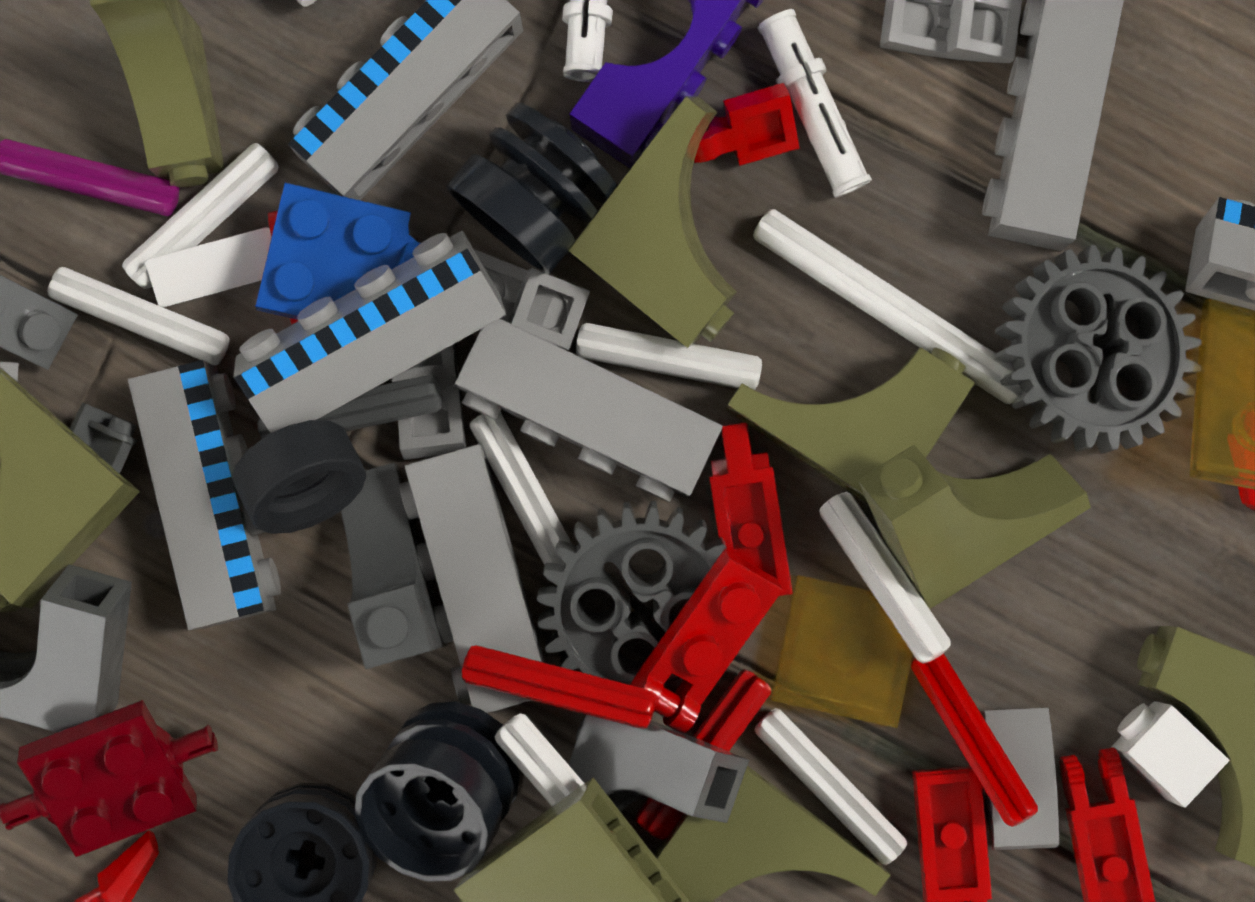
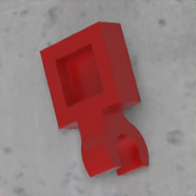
M781 83L723 100L726 117L714 116L700 141L694 163L710 161L722 154L734 151L735 157L741 166L799 149L791 97L785 84Z

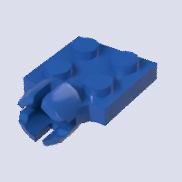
M284 183L256 301V310L297 320V315L311 303L325 297H331L334 302L356 290L354 284L367 272L382 265H388L392 270L414 257L412 254L413 250L421 244V242H417L409 235L408 225L411 212Z

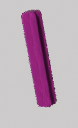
M9 139L0 141V173L2 175L164 216H170L176 210L180 188L171 186L170 180Z

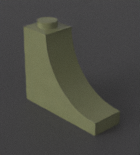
M90 0L91 7L97 13L108 32L124 71L140 126L148 169L157 177L170 180V185L176 187L201 185L209 180L208 174L222 172L225 167L201 28L179 0Z
M686 96L569 249V252L686 348L693 345L702 336L710 343L716 338L734 315V312L726 305L737 293L719 274L706 255L699 240L692 215L690 187L694 159L700 141L717 113L698 96Z
M921 347L910 356L904 366L889 381L856 398L829 404L791 403L771 398L742 383L728 403L725 411L741 422H747L750 428L868 505L858 479L912 445H915L926 458L975 382L963 375L966 366L953 355L936 347L929 353Z
M0 367V607L4 608L10 602L12 605L32 609L47 593L69 564H74L140 491Z
M912 445L858 479L886 546L929 609L1091 508L1087 492L1051 454L1008 474L984 479H962L951 477L935 470L918 448Z
M1159 626L1157 634H1150L1140 650L1137 668L1143 672L1138 685L1153 691L1170 702L1230 760L1218 772L1222 797V819L1215 851L1255 867V656L1180 627Z
M749 766L746 768L727 823L692 817L684 813L669 836L661 842L653 853L690 902H713L729 889L747 880L782 871H813L829 874L860 886L874 896L878 894L891 876L880 863Z
M594 777L485 854L473 871L465 874L454 889L460 902H690Z

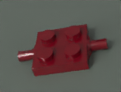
M141 700L19 747L17 764L32 786L33 793L8 803L0 804L1 821L5 824L7 830H12L14 827L45 817L49 822L57 826L75 857L196 812L197 795L184 774L183 763L210 752L218 751L216 736L212 732L211 726L206 725L202 729L174 739L156 724L144 701Z

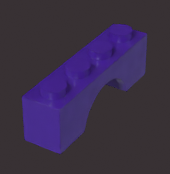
M688 0L693 19L687 34L680 44L661 59L644 65L625 66L605 62L570 112L571 129L631 169L686 96L699 95L707 80L705 76L700 74L713 54L722 59L731 49L742 30V26L737 24L736 21L746 6L750 4L758 8L764 0Z

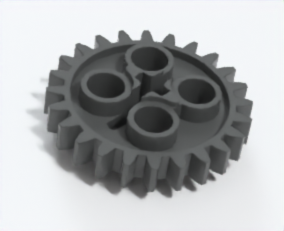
M1091 245L1079 252L1078 258L1069 249L1055 257V264L1047 259L1033 268L1035 278L1027 276L1015 285L1022 298L1014 297L1003 304L1002 309L1015 321L1005 322L996 328L995 333L1011 341V346L996 353L995 359L1012 363L1014 371L1000 380L1001 385L1020 386L1022 393L1015 399L1012 406L1014 409H1018L1031 404L1036 409L1029 424L1032 429L1048 422L1053 423L1051 442L1059 443L1068 439L1073 434L1074 448L1077 452L1092 448L1095 442L1101 454L1117 450L1120 443L1125 449H1129L1143 444V435L1149 439L1164 433L1165 429L1162 421L1169 422L1180 418L1183 414L1174 400L1181 401L1194 396L1195 390L1183 381L1182 378L1200 372L1202 367L1198 363L1186 358L1187 351L1202 345L1200 339L1184 336L1183 327L1191 324L1196 319L1195 314L1185 313L1177 315L1174 307L1180 302L1184 293L1180 290L1165 295L1160 290L1167 275L1164 271L1150 278L1143 276L1146 258L1140 256L1129 262L1126 266H1123L1122 249L1118 247L1104 254L1102 259L1096 245ZM1104 296L1107 297L1108 300H1109V308H1108V311H1107V304H1106V300H1105ZM1065 300L1073 302L1078 307L1081 314L1080 325L1068 318L1065 312ZM1126 314L1132 316L1137 321L1140 330L1139 338L1134 337L1128 331L1125 324ZM1057 360L1063 362L1072 374L1070 387L1064 385L1057 377L1055 372ZM1117 374L1122 375L1128 381L1131 387L1130 400L1125 399L1119 393L1116 386ZM1089 389L1094 404L1090 403L1087 399Z
M656 501L650 502L644 518H636L630 502H624L622 520L613 522L609 514L601 508L597 514L599 529L593 532L586 525L578 521L575 524L574 533L579 544L575 546L562 540L557 542L555 551L565 564H545L543 575L557 586L539 588L537 601L554 607L539 614L538 627L557 629L556 632L546 639L545 650L547 653L566 651L559 662V667L571 670L579 668L582 673L630 685L648 657L643 660L633 661L624 657L619 648L630 639L640 638L648 641L655 649L661 640L657 628L643 610L638 609L631 613L629 592L615 577L606 572L603 567L605 563L613 562L622 572L627 585L641 602L645 603L653 598L654 618L661 628L663 627L667 632L675 620L669 613L672 606L682 599H690L723 550L726 549V544L722 537L706 544L702 542L707 531L706 522L702 519L688 530L683 528V509L677 507L672 512L667 521L660 520ZM642 549H652L659 552L664 557L665 562L659 571L653 574H641L631 567L629 563L630 558ZM590 589H601L612 596L614 603L604 612L593 613L582 607L579 598ZM672 673L665 682L664 687L675 693L684 679Z

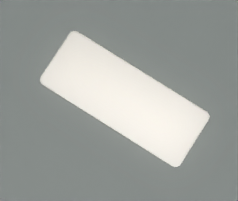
M265 227L146 260L145 265L158 305L167 307L261 281L272 238L270 229Z

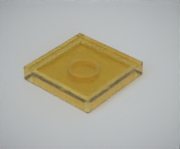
M796 575L770 700L898 728L913 653L871 591Z

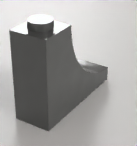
M396 463L366 470L367 476L363 489L348 506L341 510L352 570V597L347 605L365 670L448 646L447 643H443L436 623L434 606L437 605L430 581H426L420 566L416 548L419 540L414 522L409 520L403 505L399 489V483L403 482L398 464Z

